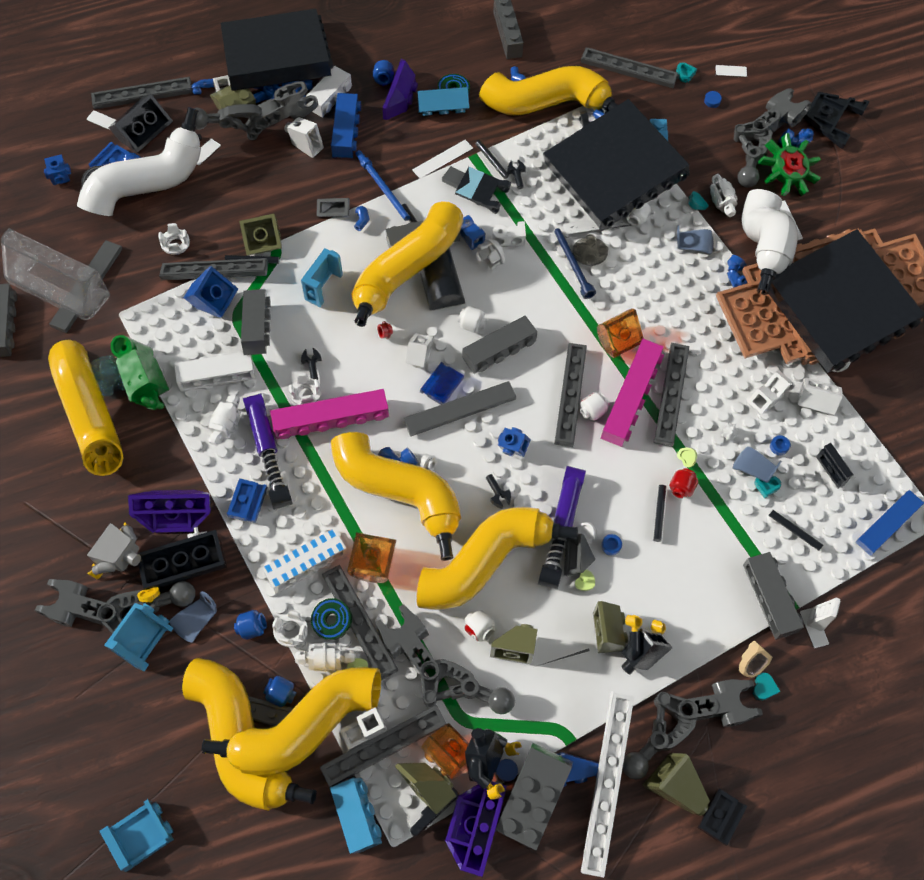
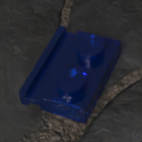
M441 362L422 386L420 393L426 394L427 397L442 405L447 402L462 382L464 375Z

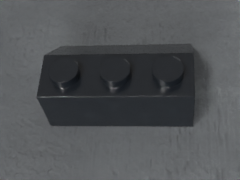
M150 93L142 97L108 128L120 142L138 153L171 124L173 120Z

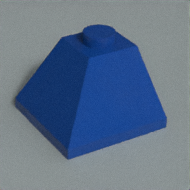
M210 266L191 284L183 298L196 309L222 318L238 288Z

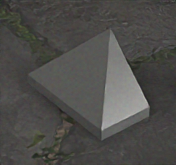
M350 198L317 199V217L349 216Z
M577 534V540L566 538L565 576L583 573L596 560L585 536Z

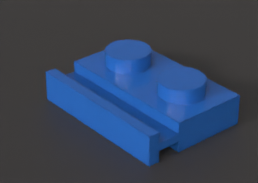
M110 142L89 163L90 168L93 166H104L121 161L123 156L130 152Z
M239 478L227 516L256 523L268 488L267 485Z

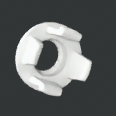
M176 223L168 224V231L164 234L159 232L158 237L164 252L177 255L183 253L189 247L190 239L185 229L180 230ZM179 239L182 241V244L179 246L178 243L170 244V242Z
M487 238L484 243L477 246V248L481 249L478 251L481 260L489 258L491 262L488 265L489 269L493 270L497 265L505 262V253L497 241Z
M306 373L298 374L297 380L289 385L290 397L297 405L317 402L321 396L318 380L308 378ZM304 388H308L313 392L312 396L299 397L300 391Z
M289 610V613L274 619L272 626L273 634L279 644L285 647H295L305 640L308 634V626L305 619L300 616V613ZM289 624H294L299 629L298 635L292 639L284 635V629Z

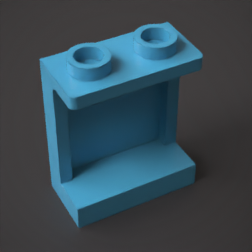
M324 248L301 279L304 299L318 307H321L324 303L322 287L332 274L339 278L343 276L341 257L337 252Z
M134 603L104 646L135 668L145 671L149 665L145 662L146 658L165 631L171 632L173 628L168 625L170 621L160 614L156 616L151 606L145 603L143 605Z
M147 799L144 801L145 805L112 827L106 826L100 830L121 871H129L174 840L171 835L173 829L167 820L165 822L162 820L160 814L163 812L157 802L153 803Z

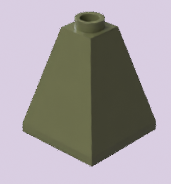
M669 753L643 784L646 789L692 814L702 816L709 809L708 803L710 800L687 754Z

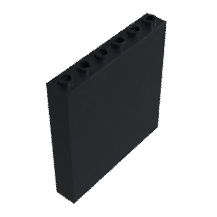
M316 9L221 23L228 77L232 91L331 76L333 61L321 15L317 14Z
M629 99L543 153L545 164L601 231L612 227L620 219L626 218L634 208L640 209L644 203L654 200L659 194L670 190L673 185L685 180L690 175L689 164Z
M858 229L787 266L783 272L776 274L769 289L771 298L827 373L833 370L839 371L846 365L845 363L849 361L853 363L863 353L867 355L873 352L876 346L886 345L891 341L892 337L896 336L898 338L902 336L908 328L914 329L922 323L920 320L924 317V312Z

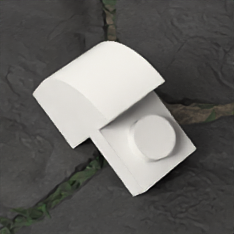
M777 370L765 385L756 390L747 402L760 414H763L784 396L785 391L793 382L780 370Z
M375 707L356 717V722L340 730L348 750H352L386 732L387 728L378 709Z

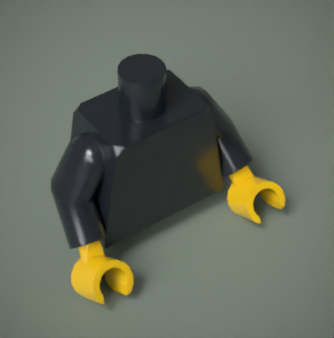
M627 615L625 623L632 627V632H629L630 642L622 650V654L627 660L621 667L627 674L631 675L636 669H650L672 649V646L662 635L666 631L664 623L653 620L651 630L641 628L638 631L642 625V619L636 615Z
M476 728L471 732L472 738L465 751L469 780L476 782L483 789L486 788L490 799H498L502 797L499 793L504 792L505 789L500 783L492 785L491 781L504 753L503 748H505L508 756L519 755L515 749L522 748L520 742L508 743L506 738L490 729Z

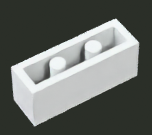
M334 66L331 69V76L324 77L307 94V96H316L319 105L312 112L322 118L326 113H329L336 104L337 93H346L351 89V74ZM313 101L306 104V106H311L313 104Z

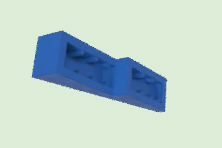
M908 490L858 538L856 543L871 556L924 502L912 491Z

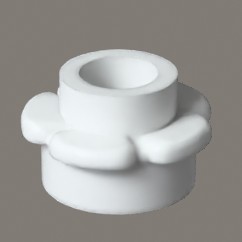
M727 423L721 436L726 438L727 441L730 438L734 439L738 431L735 428L736 424Z
M424 454L420 459L419 466L432 471L437 463L435 456Z

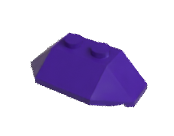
M404 59L400 60L383 105L384 120L406 112L409 105H412L413 93H416L418 88L416 76Z
M154 490L128 495L129 515L152 533L193 532L194 528L211 513L210 493L198 490Z
M491 781V784H492V785L499 784V783H496V782ZM476 785L458 796L445 842L461 871L483 877L505 791L499 793L502 796L501 798L493 800L488 797L486 788L483 789L481 786Z

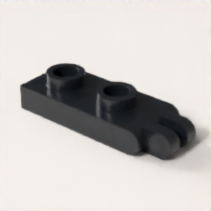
M454 787L452 790L457 796L437 815L428 806L421 812L423 816L410 829L412 836H418L458 798L459 793Z

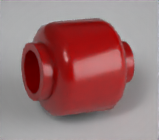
M687 468L677 470L669 484L673 495L677 498L691 497L699 482L696 473Z

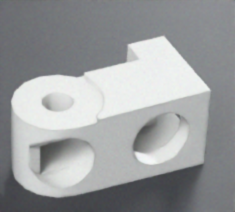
M525 221L518 222L517 226H495L493 229V240L497 241L500 246L525 245Z

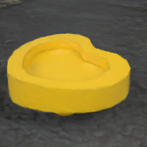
M158 587L142 590L137 594V597L141 602L151 603L160 595V590Z

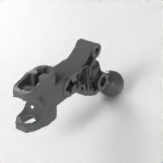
M295 82L277 89L274 99L259 105H231L213 114H207L203 109L196 107L194 109L199 110L195 126L196 130H201L208 123H219L222 128L232 127L244 130L249 140H255L263 129L289 116L293 120L298 117L303 118L318 107V99L313 95L305 96L307 88L304 82ZM299 87H302L299 92L295 93ZM313 101V104L311 106H306V104ZM237 117H246L249 119L247 123L244 124Z
M788 88L773 96L766 105L768 111L755 121L735 126L734 141L741 142L743 144L742 149L746 153V166L741 168L738 173V182L741 186L749 188L757 184L760 176L756 166L758 160L763 156H767L769 150L764 145L771 140L772 134L785 123L794 127L810 110L812 102L809 100H804L800 103L790 102L793 98V89ZM751 141H759V146H754Z
M49 579L47 585L59 591V599L51 606L37 605L35 611L60 625L72 627L77 617L106 626L113 634L123 620V611L126 608L132 607L134 603L139 605L145 603L154 609L153 613L159 611L161 606L171 603L179 607H186L195 599V588L189 582L179 581L173 584L169 592L160 594L151 603L139 601L137 594L142 590L113 596L105 603L85 597L89 589L85 585L70 580ZM109 612H113L109 619H105Z
M404 604L399 607V611L404 618V624L396 630L389 629L381 620L375 623L390 655L395 659L404 653L421 678L423 700L427 707L435 706L439 700L447 698L454 700L462 697L467 699L476 697L489 703L491 710L497 714H507L515 706L514 694L509 689L504 687L494 690L480 686L477 680H475L474 675L464 667L444 659L434 660L421 642V640L429 636L427 629L421 620ZM415 653H418L419 655L422 654V660L424 662L423 665L421 664L420 659L418 657H415ZM428 669L436 671L433 677H427L424 673ZM444 677L455 679L461 683L450 686L449 690L438 692L439 682Z
M730 679L712 684L714 695L691 699L660 692L654 699V705L657 707V716L653 720L652 734L648 738L647 744L639 752H629L624 756L622 768L624 774L630 779H642L648 772V761L657 752L662 750L669 751L677 746L695 728L696 721L721 716L723 727H732L762 716L761 709L747 708L740 701V693L751 689L754 686L753 680ZM704 704L706 707H710L709 711L707 708H703L698 711V709L701 708ZM682 707H687L691 715H685L682 712ZM665 712L677 720V726L670 734H666L667 722L664 721Z

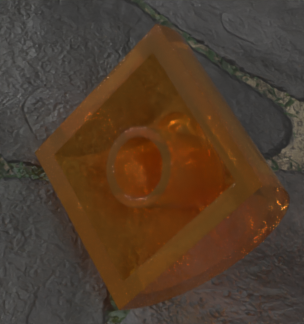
M633 308L597 326L600 343L604 350L613 358L640 345L642 339H644L637 312Z
M356 532L347 569L348 574L366 582H387L396 540Z
M450 723L430 735L421 746V749L425 752V758L431 763L435 762L441 768L440 772L442 775L447 776L451 780L457 778L467 768L465 751L469 743Z

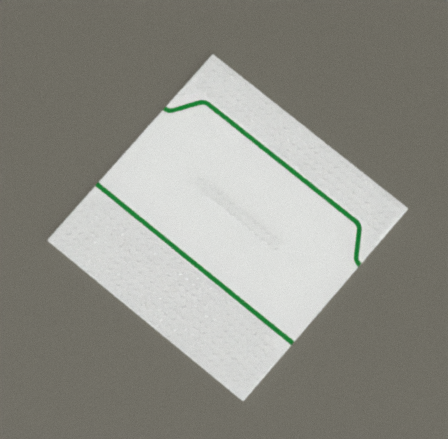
M579 107L488 148L506 171L511 160L513 167L516 169L518 168L517 160H520L526 166V172H521L524 185L522 189H517L513 174H509V177L504 179L484 154L478 152L391 191L401 205L406 204L418 222L427 218L431 206L435 203L443 201L455 204L461 210L463 217L470 215L474 223L480 229H483L485 239L490 238L493 240V229L497 225H504L506 227L517 226L518 222L525 221V245L501 246L505 253V262L497 265L493 270L488 268V265L491 263L489 258L481 260L478 251L481 249L475 248L471 250L461 235L460 241L453 242L450 250L465 304L430 311L420 273H417L391 294L385 309L368 317L364 327H359L354 322L358 312L351 294L359 276L373 260L389 249L386 240V229L410 223L409 220L404 221L384 194L357 206L366 207L370 218L361 231H357L354 228V225L359 220L358 213H355L357 207L349 210V216L332 217L281 240L282 249L250 255L279 257V264H268L266 276L225 277L238 288V291L222 318L196 309L183 298L196 279L119 313V317L130 338L153 349V357L156 358L170 389L160 395L274 619L289 613V610L300 613V616L305 619L308 626V634L305 640L298 646L289 647L294 658L295 653L298 651L308 652L309 644L324 642L341 643V651H345V649L355 651V658L365 659L368 662V668H372L351 628L348 629L342 638L326 640L319 637L313 631L311 625V614L317 604L327 598H334L322 574L340 565L381 639L382 637L375 623L381 620L389 629L396 630L404 624V618L399 611V607L404 604L421 620L427 629L429 636L421 640V642L434 660L444 659L464 667L474 675L475 680H477L480 686L491 690L504 687L514 694L515 706L507 714L495 713L489 707L488 702L476 697L473 699L462 697L454 700L447 698L437 701L436 705L447 724L446 726L355 774L356 778H362V781L366 783L368 800L373 805L375 816L392 847H396L413 837L410 829L423 816L421 812L427 807L395 768L397 763H426L431 768L435 766L443 776L445 775L454 785L453 787L461 795L478 785L476 782L469 780L465 751L472 738L471 732L476 728H481L483 730L490 729L507 739L508 743L520 742L522 748L515 749L519 755L508 756L505 748H503L504 753L501 757V760L511 759L517 764L518 775L533 743L556 753L605 724L611 692L634 696L633 706L769 627L743 566L748 558L771 552L772 557L777 560L780 575L786 580L787 591L794 598V607L798 610L924 535L923 504L871 556L856 543L858 538L908 490L912 491L923 502L924 496L844 395L835 415L797 405L804 378L836 386L819 363L802 365L799 360L786 364L779 348L744 359L716 298L717 292L733 288L727 272H729L727 261L733 254L699 211L689 206L688 197L677 184L673 185L670 190L659 194L654 200L647 202L650 205L651 212L644 224L605 229L603 231L565 233L563 224L591 221L592 219L545 164L543 153L583 128L579 121L580 112L586 111L589 122L594 121L593 112L595 110L592 108ZM452 166L465 173L469 166L497 179L510 181L511 186L508 193L502 192L497 187L491 198V201L501 203L499 212L497 214L492 213L488 208L456 195V188L442 182V177L449 167ZM620 219L619 221H617L626 223L624 219ZM678 225H680V232L700 229L711 230L714 243L712 254L677 249ZM557 228L561 229L587 282L593 285L596 290L595 296L590 299H583L580 293L581 285L554 233ZM326 248L340 255L343 276L339 278L332 274L322 287L324 303L321 307H318L304 299L301 279L323 249ZM266 289L267 297L270 296L271 307L268 308L271 314V320H268L270 322V333H267L270 337V346H267V354L252 355L256 379L180 392L176 382L174 363L181 362L182 360H195L201 357H213L219 354H231L241 351L243 291ZM468 306L483 310L484 318L487 319L484 329L480 328L478 332L473 333L461 328L458 319L463 308L466 309ZM526 315L538 331L536 342L529 347L526 346L520 349L515 355L505 357L500 363L490 365L485 371L473 374L462 358L463 348ZM383 321L392 326L393 334L389 339H381L379 337L377 326L382 324ZM415 333L433 336L427 363L421 368H413L410 364H406L408 344ZM645 339L664 346L662 350L664 358L661 365H656L655 369H658L655 379H650L649 384L652 386L648 395L644 394L642 398L645 400L642 410H637L636 415H639L635 426L631 425L629 429L632 431L628 442L624 441L623 446L620 447L600 438L641 341ZM569 343L587 345L573 447L554 444ZM671 343L690 347L673 447L654 443L670 345ZM313 348H315L322 358V361L316 362L318 382L321 388V396L318 401L384 389L389 417L381 421L372 420L364 424H351L344 428H331L324 432H310L304 436L295 435L288 439H276L270 410L297 405L290 397L289 385L297 380L298 374L306 373L308 378H310L309 366L307 363H301V356L306 349L307 356L312 359L314 355ZM777 370H780L793 383L772 408L760 414L747 401L758 388L767 383ZM507 381L510 382L516 394V400L411 437L404 423L405 417ZM308 388L302 389L299 393L300 398L313 395L312 390ZM594 392L603 394L609 402L608 412L595 421L584 418L580 412L581 401ZM262 393L278 450L275 457L278 460L277 464L280 466L279 471L282 472L280 474L283 478L282 482L286 486L288 485L293 503L292 505L273 510L268 493L270 481L267 480L268 475H266V469L264 468L265 464L262 462L263 458L258 455L249 417L243 402V398ZM231 394L238 396L240 402L237 408L241 412L237 422L238 425L235 427L230 438L223 437L222 442L218 446L212 445L209 442L212 432L208 428L212 414L220 402L226 403ZM727 423L732 425L735 423V428L738 431L734 439L730 438L727 441L726 438L721 436L722 431ZM504 428H518L531 439L524 457L516 454L512 457L502 453L503 450L498 446V438ZM360 432L368 435L371 452L376 455L385 447H390L398 458L401 457V451L408 447L418 462H420L424 454L434 455L437 463L432 471L448 482L456 495L460 507L461 519L455 533L452 534L451 546L453 557L458 554L478 526L489 516L500 510L513 507L539 508L541 512L548 514L554 520L566 467L571 466L586 470L573 527H577L583 522H591L595 527V539L588 544L596 560L586 569L594 575V588L588 591L578 590L575 587V581L580 577V574L564 575L565 548L562 551L564 554L561 555L560 568L562 569L558 589L538 584L542 565L545 564L546 559L549 557L547 553L550 551L549 546L552 545L550 540L548 543L536 546L535 548L516 547L512 549L483 589L465 604L443 610L418 608L417 588L423 567L445 568L453 559L448 561L441 560L440 548L436 542V537L431 536L425 526L422 525L420 511L417 507L367 494L346 482L335 466L331 452V440L343 433ZM778 435L788 438L791 444L789 451L781 456L774 454L770 449V442ZM832 443L854 474L839 489L816 458L824 446ZM746 447L757 450L775 466H777L779 461H782L773 476L780 479L781 487L767 498H764L754 484L756 477L732 468L735 460ZM693 448L696 450L697 460L694 466L685 467L682 460L677 457L680 449ZM690 469L696 473L699 481L691 497L677 498L669 487L670 481L677 470ZM492 474L501 490L507 491L510 489V506L506 499L501 496L499 500L503 504V509L496 507L490 502L495 494L486 480L487 475ZM239 478L257 482L261 485L266 484L268 487L256 523L227 516ZM659 485H666L661 542H655L653 538ZM772 510H775L822 543L823 547L819 551L768 515ZM335 528L347 549L348 555L276 594L262 567L272 559L277 560L281 558L285 552L301 547L305 541L316 539L323 531ZM614 534L621 539L622 548L618 554L607 555L604 553L601 544L605 536ZM604 601L619 605L621 612H624L625 620L627 615L639 616L642 619V625L638 631L641 628L651 630L653 620L661 621L666 625V631L662 635L672 646V649L650 669H636L631 675L627 674L621 667L627 660L622 652L598 653L593 611L597 602ZM483 611L494 620L495 633L489 640L477 642L465 631V618L470 612ZM335 614L328 616L327 622L329 625L336 622ZM625 623V625H623V631L627 632L629 643V632H632V627L626 625ZM289 624L284 629L285 637L290 639L295 638L299 633L298 627L294 624ZM528 624L533 626L534 629H538L531 664L490 657L492 642L515 626ZM588 648H589V650H590V651H588V652H584V653H581V654H577V655H574V656H570V657H567V658H563V659H560V660H556V659H559V658H562V657L571 655V654H573V653H576V652H579V651H582V650H585V649H588ZM404 653L395 659L392 657L398 671L381 680V692L377 709L387 731L431 708L424 704L421 678ZM415 653V657H418L423 665L422 654ZM342 662L340 670L347 669L348 663ZM309 663L298 664L310 689L326 676L336 672L309 670ZM428 669L424 674L427 677H433L436 671ZM444 677L439 682L438 692L449 690L450 686L461 683L455 679ZM367 711L348 713L332 730L343 754L350 750H348L340 730L356 722V717ZM495 772L492 781L500 784L505 783L497 777ZM457 799L427 828L454 812Z

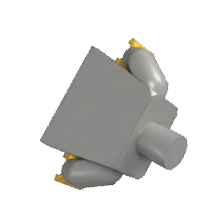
M126 522L120 530L110 523L89 551L87 556L96 564H92V570L88 572V575L99 579L103 573L114 572L115 570L122 572L129 564L133 566L139 564L141 556L137 554L139 551V547L135 544L137 538L133 528Z

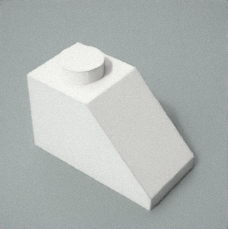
M419 333L414 334L408 344L406 364H410L413 368L425 366L433 342V336Z

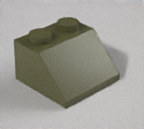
M228 86L210 95L218 110L231 105H256V99L249 88L232 91L231 86Z
M275 214L239 221L247 256L282 249L281 234Z
M598 601L593 611L598 653L622 652L628 644L627 632L623 631V625H625L624 612H621L619 605Z
M528 624L515 626L492 642L490 657L531 664L538 629H534L533 626Z
M397 763L395 765V768L414 793L436 815L457 796L451 789L454 786L447 776H443L435 766L431 768L426 763Z

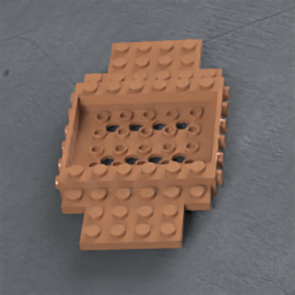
M875 228L864 232L859 230L917 305L924 304V249L916 234L883 243ZM848 229L841 234H831L824 239H814L803 245L797 244L792 263L854 230ZM757 263L746 266L742 270L748 282L747 284L717 292L716 298L744 359L779 348L786 364L799 360L802 365L809 363L814 365L819 362L769 294H761L762 290L760 293L757 292L761 280V270Z

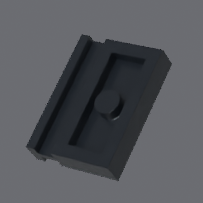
M832 443L825 445L816 456L838 489L843 487L850 477L854 475Z
M719 788L697 828L727 846L747 805L740 803L739 800Z

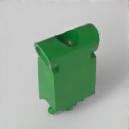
M115 336L111 341L110 348L114 356L117 357L116 364L130 402L145 406L151 410L163 409L164 404L159 401L158 396L170 389L156 358L153 357V349L127 336Z

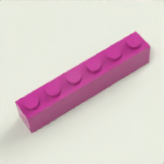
M642 339L600 439L620 447L623 446L624 441H629L632 431L629 429L631 425L635 426L639 417V415H636L637 410H642L645 400L642 398L644 394L648 395L652 386L649 384L650 379L654 380L658 369H655L656 365H661L664 358L662 350L664 346Z
M384 389L270 410L276 439H288L295 435L304 436L310 432H324L331 428H344L351 424H364L372 420L381 421L389 417Z

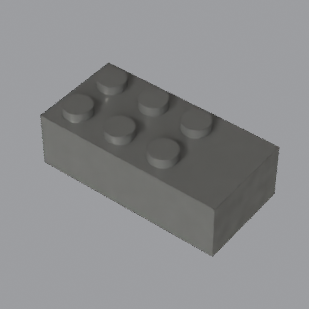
M533 743L495 831L537 850L571 771L573 761Z

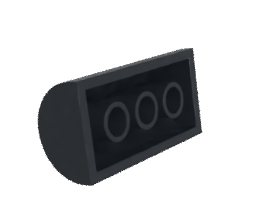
M449 248L438 259L419 272L430 311L465 304L464 295Z
M216 530L137 553L141 556L138 565L144 590L153 587L160 589L179 581H186L227 568L222 544Z

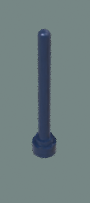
M555 229L554 233L581 285L580 293L583 299L592 298L596 294L594 286L587 282L561 229Z

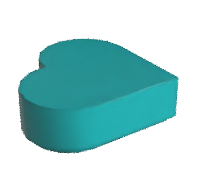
M679 63L676 72L679 73V80L684 83L689 82L696 74L697 68L687 63Z
M695 191L690 194L689 206L695 210H706L709 205L704 198Z
M772 476L768 483L758 478L754 481L756 488L764 498L774 494L781 487L780 479Z
M763 672L756 677L753 696L757 700H766L780 692L770 674Z

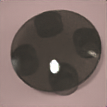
M592 234L578 240L573 245V255L583 265H599L608 256V246Z

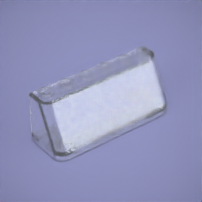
M10 228L2 235L3 273L8 283L58 308L61 307L83 320L94 317L110 297V293L97 270Z

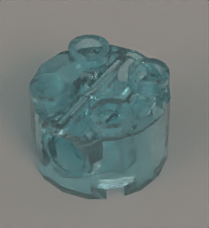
M113 355L100 357L91 362L103 396H111L114 394V391L119 389L125 390L116 364L117 358H113Z

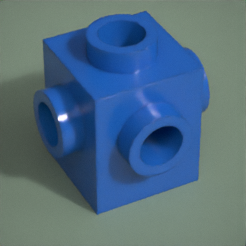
M62 154L44 158L46 164L44 173L53 185L70 181L69 174H71L69 164L65 163Z
M504 428L503 432L499 435L498 446L503 450L502 453L513 457L516 454L524 457L531 439L518 428Z

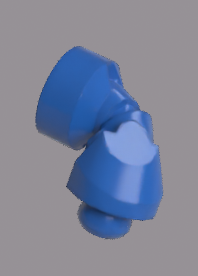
M788 128L780 136L778 143L782 145L781 138L786 133H789L791 146L797 147L805 140L809 141V144L813 140L814 133L812 129H802L794 137L795 133Z
M731 255L727 261L729 271L727 275L734 288L748 283L745 276L738 273L742 272L747 264L739 256Z
M385 447L378 453L379 456L413 465L419 463L408 447L401 451L400 458L395 455L390 447Z

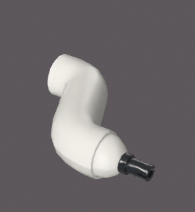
M187 107L185 121L182 122L180 128L175 129L171 133L170 137H167L165 148L159 155L113 162L101 166L92 172L80 191L77 206L95 214L112 216L116 201L122 197L166 190L185 181L195 169L201 153L200 140L195 132V122L199 110Z
M755 189L749 191L742 213V226L746 235L758 243L755 256L757 257L758 267L761 270V280L757 292L760 293L762 290L761 294L768 295L772 280L775 279L776 274H780L787 266L792 264L797 247L798 230L794 220L785 212L780 211L782 199L777 194L767 190Z

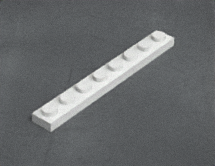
M611 692L581 873L603 878L605 876L634 696Z

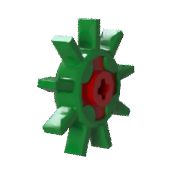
M786 133L781 138L783 148H780L771 139L764 146L774 156H763L758 160V164L771 166L772 174L764 182L767 184L777 179L783 183L781 196H785L790 192L791 185H795L800 196H804L809 190L803 179L815 184L821 178L809 171L810 166L817 164L821 160L820 157L808 158L803 151L808 145L809 141L807 140L803 141L798 148L791 146L789 133Z

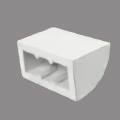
M804 378L797 405L835 415L843 397L842 387Z

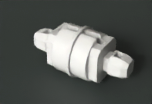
M716 174L712 177L713 184L710 186L712 201L717 209L725 212L728 217H732L736 213L735 207L738 204L735 189L725 178L722 179L719 174Z
M231 394L226 403L220 402L212 414L208 426L212 432L209 438V442L212 445L218 446L222 442L223 437L230 438L235 427L238 425L237 422L241 414L237 408L240 402L238 396Z
M324 642L309 644L308 652L298 651L295 653V663H309V670L336 671L341 669L342 662L352 663L355 661V651L347 649L341 651V643Z

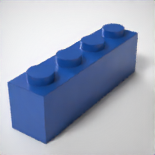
M337 93L331 143L333 157L353 158V151L357 150L355 138H358V127H356V124L360 123L358 111H361V101H358V94Z

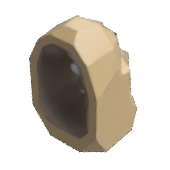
M753 641L742 655L739 671L746 677H755L770 664L773 657L756 641Z

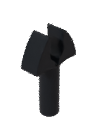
M511 160L507 172L514 175L517 189H522L524 185L521 172H526V166L520 160H517L518 168L516 169L513 167Z
M313 348L314 355L310 359L305 349L301 356V363H307L310 378L318 380L316 362L322 361L321 355Z
M492 474L487 475L486 480L495 494L490 502L496 507L503 509V504L499 500L501 496L506 499L510 506V489L507 491L501 490Z

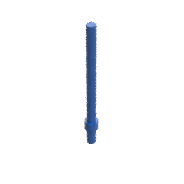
M358 150L356 156L360 160L361 166L369 172L404 221H408L410 219L409 214L373 168L370 159L365 157L361 150Z

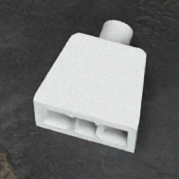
M298 117L292 123L288 122L285 125L284 130L289 133L292 144L310 157H315L324 148L316 123Z

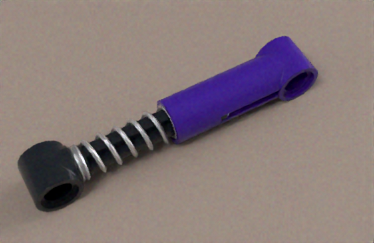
M262 393L245 397L243 402L249 417L257 452L263 458L262 462L265 464L264 468L266 469V475H268L267 480L270 481L268 493L273 510L292 505L288 485L286 486L282 482L283 478L280 475L282 472L279 471L280 466L277 464L278 460L275 457L278 450Z
M571 466L566 467L553 520L554 523L573 527L586 470ZM566 538L551 539L552 545L549 546L550 551L547 553L549 557L546 559L545 564L542 565L538 581L539 585L558 589L562 574L560 561H562L561 555L564 554L562 551L565 548Z

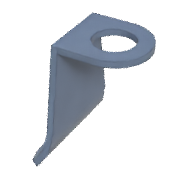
M678 225L677 249L712 254L714 243L711 230L700 229L680 232V225Z
M746 447L739 454L732 468L768 483L782 461H779L777 466H775L757 450Z
M202 591L200 592L199 600L176 614L169 623L181 638L192 643L217 612L216 604L207 593Z

